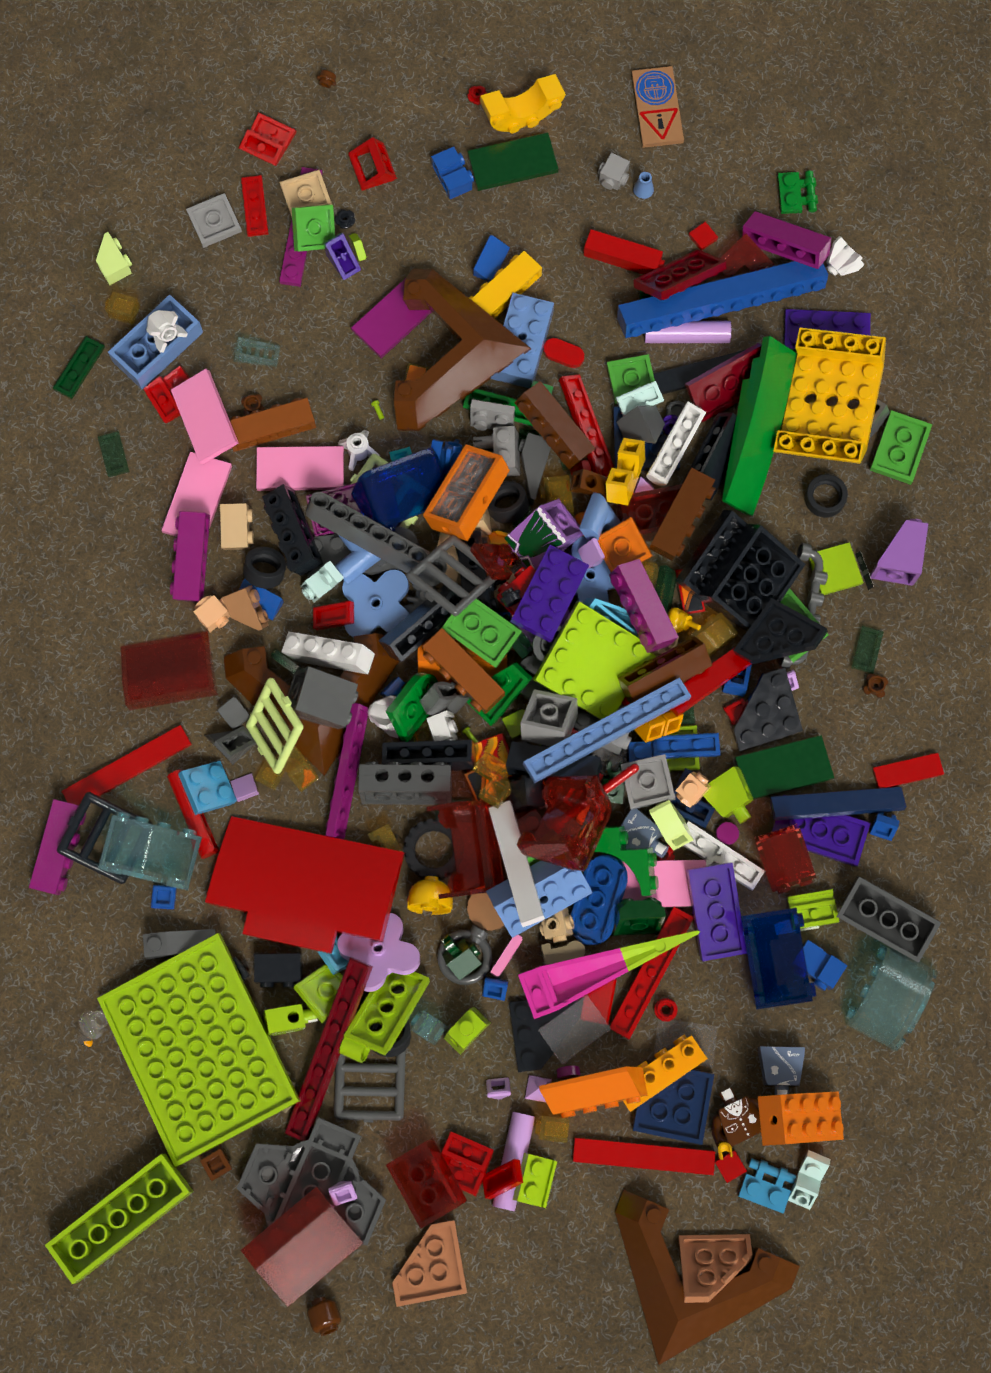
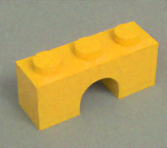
M623 438L618 450L617 469L611 468L606 481L607 502L622 505L629 504L645 462V441Z

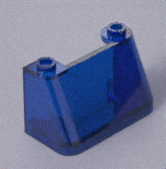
M427 448L366 471L358 478L351 495L364 516L395 532L399 522L425 512L445 477L435 450Z
M797 908L741 916L756 1010L761 1011L813 1002L812 997L817 995L814 982H809L800 931V927H804L802 913H797Z

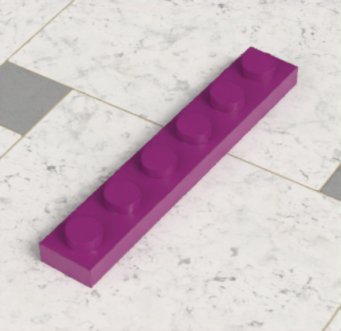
M302 167L300 175L310 173L318 169ZM292 220L280 284L301 287L308 251H294Z
M358 703L352 704L350 710L352 718L343 734V747L339 756V768L334 780L335 789L333 798L330 801L329 819L326 823L325 836L345 839L369 708Z

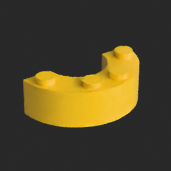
M556 74L537 79L529 90L516 97L504 98L500 90L481 95L480 103L491 126L495 130L513 134L525 126H528V128L537 126L540 120L561 107V102L566 94Z

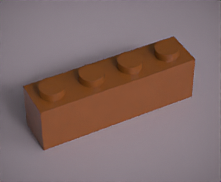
M296 398L291 403L284 405L276 404L264 411L255 410L247 416H235L229 419L238 440V444L232 447L234 452L316 428L308 398Z
M443 628L422 646L425 652L423 654L424 658L430 664L435 662L440 667L439 673L446 680L451 679L456 684L454 688L462 696L466 694L472 700L470 704L478 712L482 710L486 714L505 696V691Z

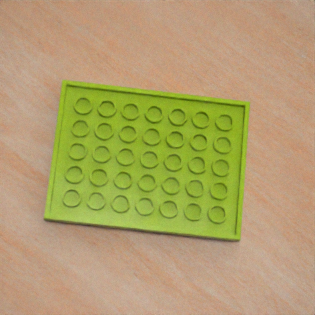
M220 933L211 936L97 998L174 1167L188 1162L300 1102L296 1090Z

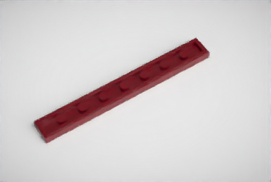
M349 959L298 1096L300 1102L295 1104L285 1130V1134L300 1141L309 1140L340 1056V1046L344 1039V1034L354 1019L373 966L358 959Z

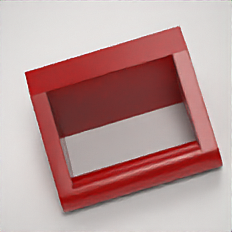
M374 137L348 153L362 191L397 179L384 143ZM370 152L378 174L366 180L358 156Z

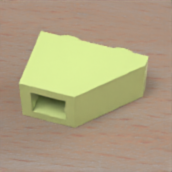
M109 232L104 234L96 262L109 285H112L132 274L129 268L132 263L126 254L122 255L119 251L122 247L117 238L112 239Z
M670 800L658 803L649 810L665 841L673 850L693 841L685 819Z

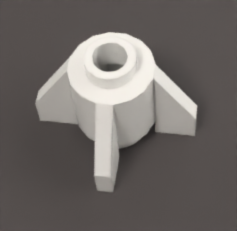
M839 236L832 244L826 261L828 264L826 268L833 276L837 274L843 276L859 271L864 266V263L861 261V255L856 253Z
M158 310L153 312L147 320L146 331L154 337L156 348L164 353L167 346L166 342L173 340L175 336L187 337L188 334L182 327L175 324L178 316L174 311Z
M367 430L354 433L338 442V446H344V449L348 450L350 456L349 470L351 471L354 470L357 461L364 460L372 454L380 456L369 446L367 440L369 431Z
M390 695L371 704L368 709V716L372 723H375L389 736L398 738L399 736L386 713L387 708L396 698V696Z

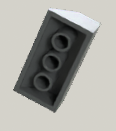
M858 875L848 890L836 916L918 963L941 925L940 921Z

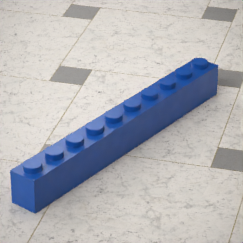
M794 261L689 287L685 291L671 295L666 300H659L653 296L618 305L617 320L625 338L637 337L641 334L657 332L673 326L677 327L684 323L696 322L704 318L720 316L724 313L740 311L744 308L760 306L764 303L819 291L826 287L828 272L824 264L819 269Z

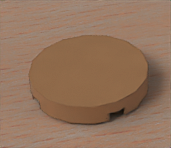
M491 885L480 887L474 891L468 900L467 906L469 919L476 927L484 931H494L504 926L486 892L494 887Z

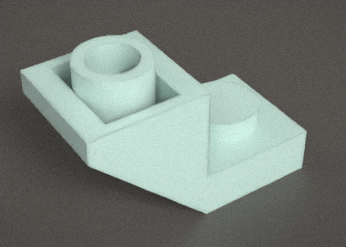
M329 561L301 585L302 593L308 600H312L315 603L343 580L344 577L332 562Z
M808 1150L799 1168L788 1201L810 1210L819 1194L821 1180L830 1165L831 1159Z

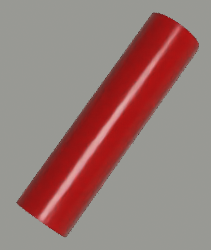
M178 769L170 773L167 779L200 858L205 859L219 853V848L204 813L194 814L178 775L183 770Z

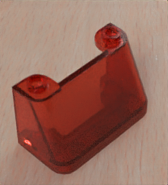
M597 775L549 777L545 787L542 789V797L548 808L535 835L530 832L522 833L516 845L525 856L569 870L585 871L611 815V802Z

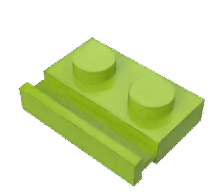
M833 889L787 897L793 930L839 923V918L836 917L838 912Z
M524 1153L521 1163L523 1183L516 1186L513 1200L546 1208L557 1161Z

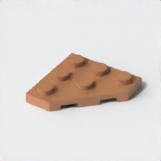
M455 1220L431 1224L392 1282L396 1307L467 1293Z
M750 1234L679 1235L678 1244L684 1303L710 1302L752 1260Z

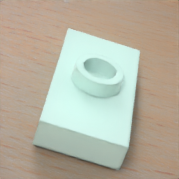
M656 381L615 398L623 416L637 406H654L664 401Z

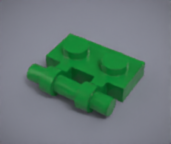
M806 171L805 179L802 180L799 178V172L778 173L781 214L802 213V205H808L809 212H816L818 196L815 195V187L817 185L813 171ZM801 188H806V197H801Z

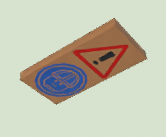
M673 67L633 70L631 75L642 147L684 143Z

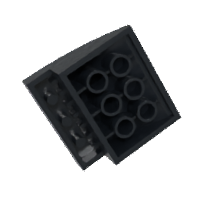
M723 510L675 581L711 609L748 631L771 598L781 602L806 564L763 526L747 524L732 510Z

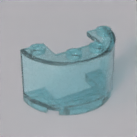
M116 811V815H112L98 869L188 891L202 837L196 836L197 831L183 828L181 832L170 829L171 824L158 821L157 825L148 823V818L136 816L135 820L129 819L130 814Z
M881 945L876 953V957L879 959L870 972V975L873 977L869 985L865 983L859 995L862 997L860 1003L856 1004L855 1007L851 1006L845 1018L848 1019L847 1026L896 1052L906 1041L903 1038L904 1035L911 1034L920 1019L935 986V983L931 980L932 978L936 979L938 971L922 962L918 963L887 945Z

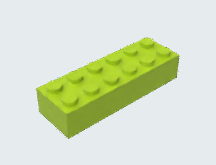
M160 1154L50 1240L45 1246L72 1284L79 1283L194 1191L178 1169L174 1167L168 1155Z

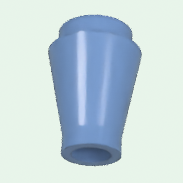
M642 172L633 187L637 197L646 199L654 193L652 176L648 172Z

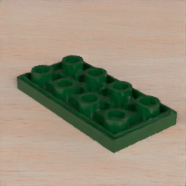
M549 133L468 151L478 191L555 174L559 171Z
M822 735L735 757L736 766L741 769L753 800L834 779Z

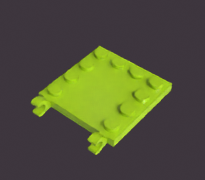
M576 601L533 680L556 694L577 698L579 708L601 720L616 712L625 697L618 678L643 665L644 661L648 662L657 656L646 652L640 642V638L580 601Z

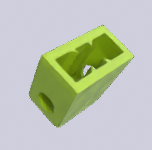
M732 767L708 783L711 788L704 797L722 817L728 818L734 814L740 824L751 818L745 806L753 801V797L739 767Z
M302 1004L269 1009L263 1013L265 1028L270 1037L304 1030L306 1023L318 1021L311 1009H302ZM297 1014L298 1021L291 1023L288 1020V1016Z
M472 1007L446 1033L444 1039L461 1055L491 1022L475 1007Z

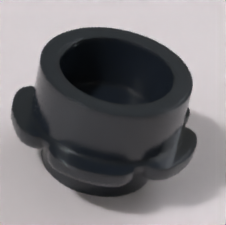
M340 210L335 217V223L342 229H348L355 224V215L350 210Z
M513 588L505 590L501 594L500 602L504 603L506 608L517 604L522 599L519 594L520 590H514Z

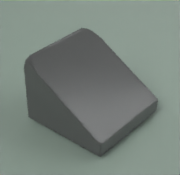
M232 697L217 710L233 731L250 717L249 713L235 697Z

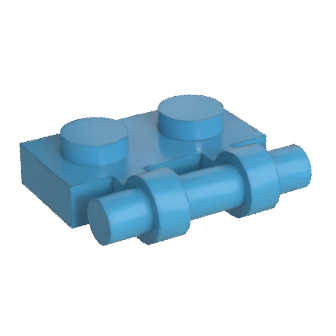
M751 1158L748 1167L757 1171L755 1177L745 1174L738 1197L784 1214L791 1191L782 1188L784 1181L793 1184L796 1175L788 1172L786 1168L780 1167L779 1169L768 1164V1161L762 1159L758 1161ZM764 1173L776 1177L775 1185L762 1180Z

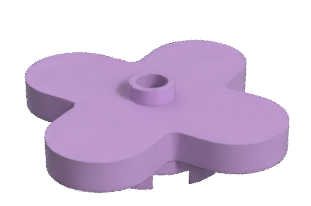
M390 913L383 942L347 934H341L338 939V950L344 959L349 961L350 958H355L373 966L364 989L366 992L376 991L381 988L387 975L392 972L408 975L416 971L420 965L418 949L410 943L400 941L404 930L403 923L393 913Z

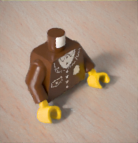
M732 1088L719 1093L725 1106L716 1110L717 1114L713 1117L711 1134L718 1148V1155L721 1160H723L722 1152L727 1151L732 1157L733 1146L761 1133L758 1100L748 1098V1096L737 1100Z

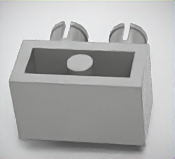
M515 426L493 428L492 436L473 437V441H475L473 442V447L493 449L495 454L502 455L510 470L507 476H520V451H518L520 438Z

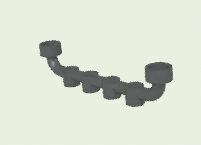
M801 542L797 550V557L802 561H808L809 558L814 561V570L810 579L812 582L811 589L807 596V609L820 623L821 617L815 613L816 607H821L824 601V594L819 593L820 584H826L828 573L823 572L821 555L817 551L812 550L811 544ZM809 651L794 663L788 656L779 658V667L789 669L791 665L802 663L807 658Z

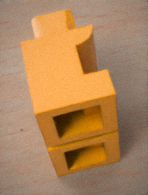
M669 710L634 730L647 743L662 736L678 732L684 714L677 717Z

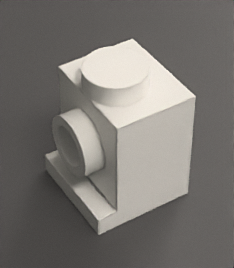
M446 710L426 718L434 741L457 740L456 733L458 729L454 720H451V718L455 717L454 713Z

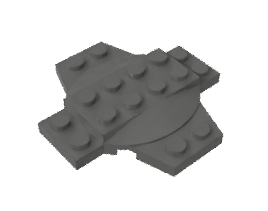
M318 1118L309 1140L302 1141L295 1146L255 1145L237 1190L265 1214L270 1232L261 1254L305 1272L314 1249L323 1247L330 1242L368 1245L387 1199L359 1175L353 1156L361 1140V1135ZM340 1181H351L357 1199L335 1206L328 1189Z

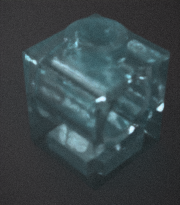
M423 1011L422 1014L417 1012L410 1023L413 1026L412 1032L436 1046L448 1027L426 1011Z

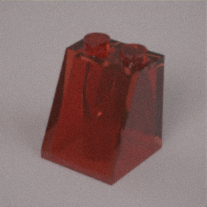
M798 823L754 837L772 892L777 891L778 894L790 891V886L799 884L800 887L813 883L812 879L817 878Z

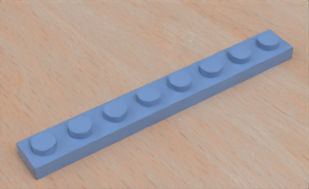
M679 677L525 760L523 765L533 782L536 783L688 701L691 695Z

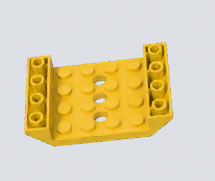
M799 328L795 346L797 351L796 364L782 430L777 431L774 452L861 463L868 447L884 369L886 337ZM814 394L817 398L813 403H806V396ZM836 397L838 402L834 406H828L826 404L827 399ZM856 399L860 402L859 406L855 409L847 407L850 400Z

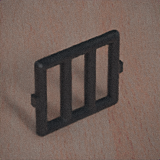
M87 792L74 816H70L67 822L69 826L57 847V853L119 884H124L137 859L141 860L144 854L142 849L154 826L151 822L91 792ZM93 803L103 809L79 854L69 849L68 846L89 805ZM113 813L123 818L101 863H98L88 857L110 814ZM132 823L142 828V831L121 873H118L108 867Z

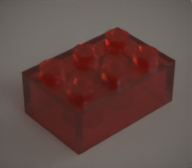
M683 484L633 493L628 505L617 504L621 522L632 517L644 540H653Z
M433 1138L386 1164L420 1229L467 1201Z

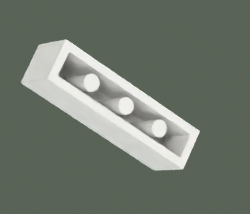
M289 631L282 649V653L297 662L362 674L369 673L375 655L363 644Z

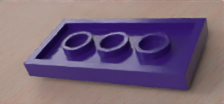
M786 309L784 345L797 352L795 346L799 328L870 335L871 313Z
M549 545L510 622L551 642L589 564Z
M847 815L778 820L774 822L771 833H778L781 829L783 831L787 830L788 827L791 830L793 825H797L798 829L796 830L800 831V849L857 867L870 823Z
M728 862L687 869L695 929L700 931L697 935L700 960L708 961L747 954L733 863Z

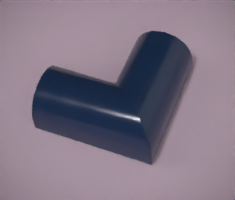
M684 769L674 789L675 794L677 793L675 790L692 771ZM675 795L676 800H672L671 803L683 818L705 829L715 808L701 800L690 808Z

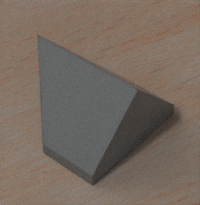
M637 406L616 422L623 438L642 440L646 443H656L665 425L656 406Z
M244 726L234 731L204 735L232 765L256 744L250 732Z

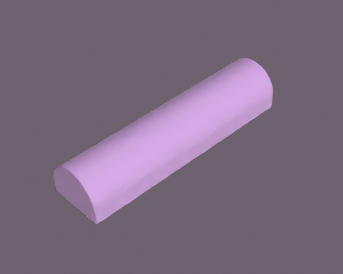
M692 321L684 323L677 327L673 326L657 332L645 333V343H730L731 321Z
M512 1112L501 1165L513 1159L520 1160V1164L522 1163L524 1153H528L535 1121L534 1116ZM516 1187L496 1196L493 1199L492 1206L515 1211L517 1201L513 1200Z

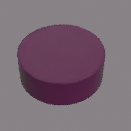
M731 822L722 823L716 830L717 840L725 845L734 844L739 837L737 826Z
M565 1066L556 1070L557 1079L581 1076L578 1066Z

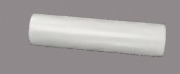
M689 401L686 402L646 475L656 485H667L706 414L704 410Z

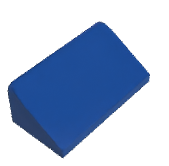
M490 235L474 267V276L490 282L497 271L500 270L510 247Z
M244 579L240 586V589L250 586L252 584H250L246 579ZM252 585L253 589H256L259 593V603L262 610L264 609L268 618L273 621L284 603L283 599L266 589Z

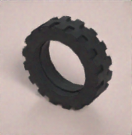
M442 819L421 821L414 828L410 829L409 834L405 838L403 850L409 868L419 877L425 879L426 876H436L441 880L454 873L462 863L464 856L463 839L459 831L449 822H444ZM431 831L445 834L451 840L453 846V853L449 862L438 868L424 866L419 862L415 854V847L419 838Z

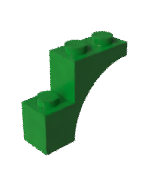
M624 826L593 828V851L611 854L622 860L635 874L640 885L641 895L651 896L655 894L659 887L658 876H655L654 866L657 865L656 853H653V847L626 848L629 838Z

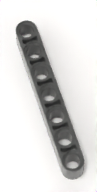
M315 492L310 498L306 508L308 518L406 573L431 553L323 492ZM441 558L436 559L432 564L443 573H446V562ZM426 570L418 575L430 586L440 584V581Z

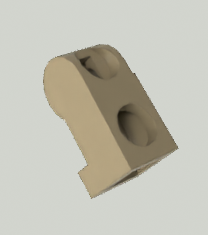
M572 941L567 946L551 949L550 943L541 945L545 965L582 957L585 954V947L579 941Z

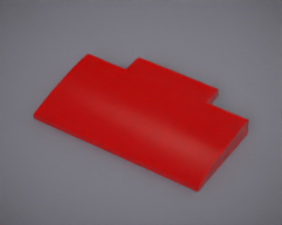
M231 816L217 857L205 902L210 905L247 913L242 932L246 936L332 954L337 932L383 942L405 853Z

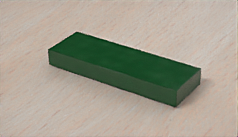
M86 336L57 380L53 390L73 399L105 346Z

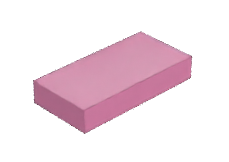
M520 935L511 939L492 968L490 974L496 978L500 977L522 943L523 939Z

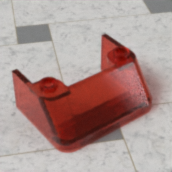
M457 801L427 807V811H439V822L444 828H451L457 874H452L448 881L450 893L438 894L439 899L487 893V890L504 881L499 844L489 812V808L493 807L490 801Z

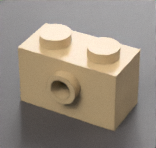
M247 503L220 504L221 548L223 550L250 549V544L254 543L253 531H250V522H253V509H249Z

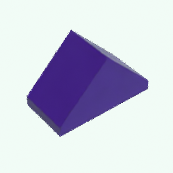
M343 233L324 243L326 256L343 280L361 270Z

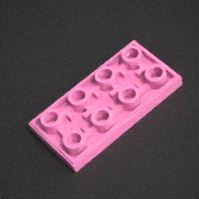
M204 369L171 389L200 463L204 464L238 444L209 370Z
M344 446L257 447V491H272L283 484L294 490H330L344 486Z
M190 452L162 532L175 537L178 536L175 521L176 517H179V511L209 514L210 529L232 464L214 458L202 464L199 462L196 453Z
M706 860L657 861L654 871L655 876H658L659 887L656 893L651 896L641 895L640 885L635 874L626 863L622 862L628 875L623 899L631 898L636 901L652 897L661 901L662 907H692L686 870L705 867Z

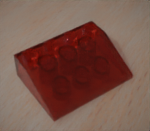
M208 631L121 646L122 684L125 705L129 710L218 695Z
M317 1186L242 1248L241 1252L286 1306L289 1307L360 1247L363 1242L320 1186Z

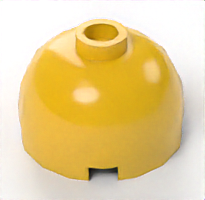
M426 876L425 880L418 881L411 887L408 895L407 909L418 914H423V910L432 911V915L448 914L453 909L451 889L444 882L438 881V877Z

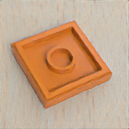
M632 517L602 533L599 537L598 543L610 572L618 565L640 559L642 563L653 557Z

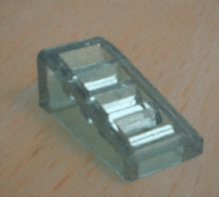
M238 337L233 362L277 367L280 346ZM243 347H247L246 354L242 353ZM251 348H256L254 356L250 355ZM260 349H264L263 358L259 357ZM269 350L275 351L274 359L273 353L272 359H267Z

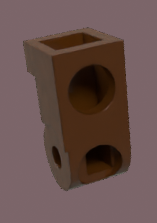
M586 469L575 471L572 474L570 491L590 496L592 493H599L607 499L606 481L608 477Z

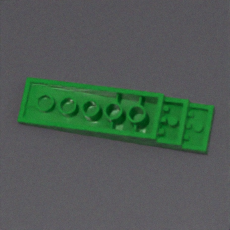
M771 336L763 337L760 357L753 358L750 379H745L742 382L722 502L749 516H753L774 454L773 450L777 431L780 430L797 354Z

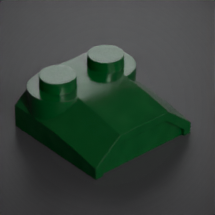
M652 897L636 901L631 898L622 899L616 905L617 916L613 928V936L659 934L666 918L662 902Z

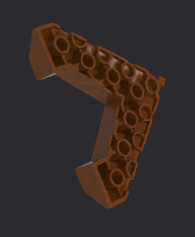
M412 269L405 279L403 300L409 310H430L460 342L418 380H396L394 407L397 430H421L426 426L427 422L434 417L437 418L442 415L456 401L464 399L490 380L491 376L512 364L513 360L523 353L526 354L531 350L527 344L433 269Z
M375 633L354 636V643L363 644L375 653L369 673L362 674L345 670L339 677L358 684L356 690L358 691V697L355 703L368 708L399 663V661L391 658L380 644L379 640L385 636L384 634ZM265 646L245 648L224 656L225 678L253 706H255L268 678H273L285 697L288 695L290 685L269 670L268 652ZM271 692L270 699L290 731H292L293 726L286 715L282 714L283 710ZM264 706L262 710L264 715L266 716L268 721L279 731L278 727L276 726L275 722L273 721V719L271 718L270 714ZM300 719L303 724V730L295 744V748L325 776L342 750L343 734L346 731V727L336 729Z
M623 1190L615 1210V1215L658 1365L792 1288L800 1266L755 1247L752 1260L749 1262L747 1269L739 1272L710 1302L684 1303L682 1283L661 1235L669 1209Z

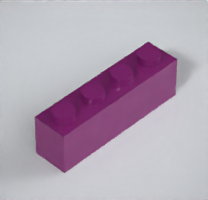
M755 211L743 225L742 243L819 269L830 254L831 237Z
M179 511V517H176L175 528L178 530V536L174 539L173 545L176 552V560L172 562V573L175 574L174 582H171L170 595H173L174 600L199 602L204 598L210 515L207 513Z
M640 559L618 565L609 574V577L646 652L650 653L670 646L678 638V635Z
M53 799L29 888L55 895H60L61 891H65L68 879L65 877L68 869H71L73 865V860L58 854L57 847L69 826L67 822L70 816H74L79 805ZM85 813V815H84V817H83V819H82L80 825H83V824H84V821H85V818H86V813ZM79 827L68 846L71 850L77 847L79 843Z

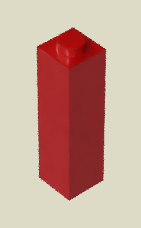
M592 229L584 247L585 257L643 275L665 264V260H662L663 251Z

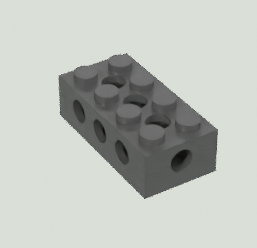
M366 762L365 765L359 764L358 791L362 804L452 805L451 765L437 762L433 765H424L421 762H413L410 765H401L399 762H389L388 765H379L377 762Z

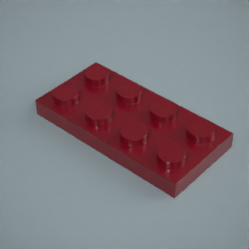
M695 250L634 279V288L659 300H666L671 295L685 291L686 288L699 284L703 280L716 276L719 272L727 269L726 261L701 250Z
M755 344L685 383L692 404L706 412L701 422L739 402L742 382L745 379H750L753 358L760 357L761 344Z

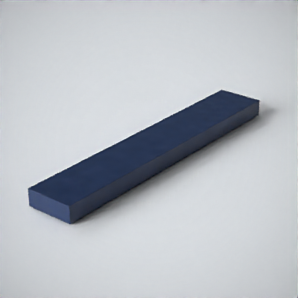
M901 787L771 797L769 800L774 821L903 811L907 807Z

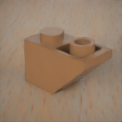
M252 585L222 597L230 618L258 631L269 626L268 615L264 609L262 610L259 603V593L256 589H253Z

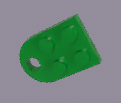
M425 672L415 674L386 710L396 733L403 742H409L429 716L426 714L420 700L438 682L432 674Z

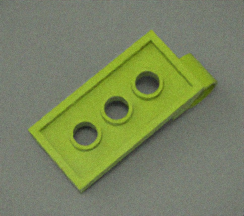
M415 971L408 975H400L393 972L387 975L383 986L376 991L369 992L344 1034V1039L340 1046V1054L360 1063L366 1060L370 1049L386 1055L391 1050L430 982L429 977ZM396 986L404 987V991L399 994L393 993L392 989ZM389 1004L393 1006L390 1012L381 1011L384 1005ZM375 1023L381 1024L382 1028L379 1031L374 1032L370 1030L371 1025Z

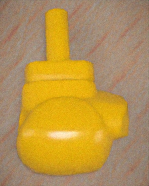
M674 607L667 614L676 633L688 630L690 627L697 630L701 628V625L692 622V616L682 609Z

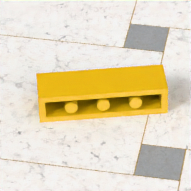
M523 251L520 255H515L506 268L498 270L494 278L489 283H484L480 287L479 292L474 297L470 296L469 299L495 319L509 306L512 293L521 295L542 276V267Z

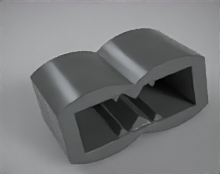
M453 681L451 683L437 682L423 696L420 703L426 714L434 716L446 710L457 713L470 698L466 694L462 696L454 688L456 684Z

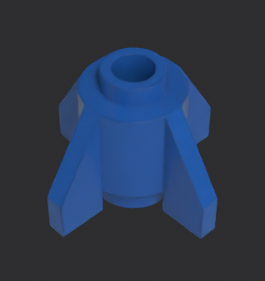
M433 439L431 450L437 465L442 470V473L448 474L462 451L460 440L455 439L454 442H445V446H443L444 441Z

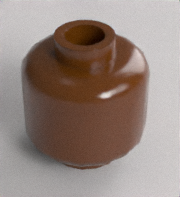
M325 1297L313 1300L311 1302L312 1306L307 1310V1317L313 1332L325 1336L338 1330V1325L341 1323V1315L336 1302L331 1299L326 1300Z

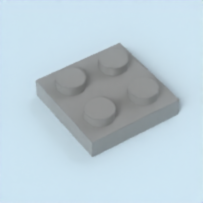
M225 193L186 209L203 248L242 232Z
M472 399L470 426L481 431L486 429L493 430L496 427L514 426L515 406Z
M665 754L621 764L622 771L634 763L639 766V770L624 781L631 810L666 802L667 800H676Z

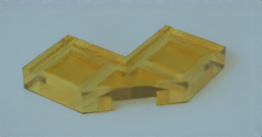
M486 751L473 766V771L489 780L479 793V798L498 809L511 793V787L507 777L505 762Z

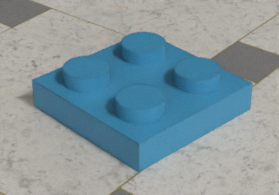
M221 761L183 770L178 774L195 815L237 802Z

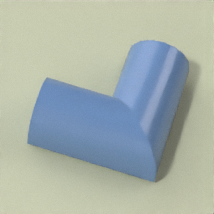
M592 493L579 529L588 542L593 538L598 541L601 533L620 524L621 521L601 494Z
M339 536L351 553L334 566L344 577L345 582L349 584L381 560V558Z

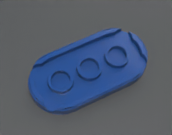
M609 855L597 856L586 865L583 875L593 893L574 903L571 916L574 921L573 935L579 942L586 945H598L610 937L617 916L616 905L623 899L627 886L628 875L624 864L618 858Z

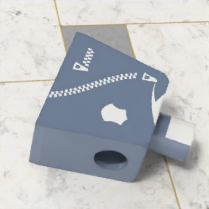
M638 809L630 810L621 826H624L625 831L628 832L629 840L626 848L653 847V853L663 858L669 846L660 841L663 835L658 826Z
M758 1047L764 1085L775 1086V1095L789 1094V1086L800 1085L805 1047Z

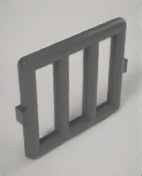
M450 535L406 574V578L425 593V598L430 602L434 600L450 614L458 616L501 577V571L482 557L483 553L478 549L473 550L455 535ZM454 545L490 575L484 580L480 579L446 551ZM441 558L476 587L468 593L432 563L436 559ZM424 570L428 571L462 598V600L456 605L452 604L418 577V575Z
M406 1050L396 1056V1064L345 1063V1056L340 1054L335 1070L334 1117L339 1120H364V1122L373 1123V1120H402L404 1117ZM345 1072L396 1073L395 1087L344 1086ZM344 1096L395 1097V1111L343 1110Z

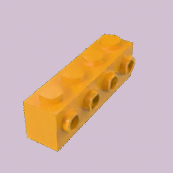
M685 1034L673 1042L675 1047L669 1051L665 1047L654 1055L656 1060L650 1064L644 1061L637 1066L643 1068L648 1096L640 1097L641 1102L627 1104V1101H623L630 1112L708 1059L692 1035L688 1038Z

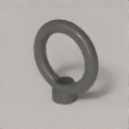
M472 925L470 930H457L449 934L454 942L459 939L472 940L480 946L483 953L481 967L475 973L465 976L460 981L446 965L442 954L447 950L443 942L440 944L437 961L441 972L448 980L460 985H470L480 981L488 973L492 963V951L486 940L487 932Z

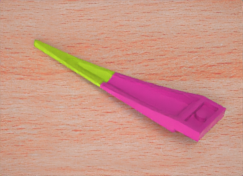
M696 930L547 964L518 974L534 1019L563 1008L630 970L698 935L700 931Z

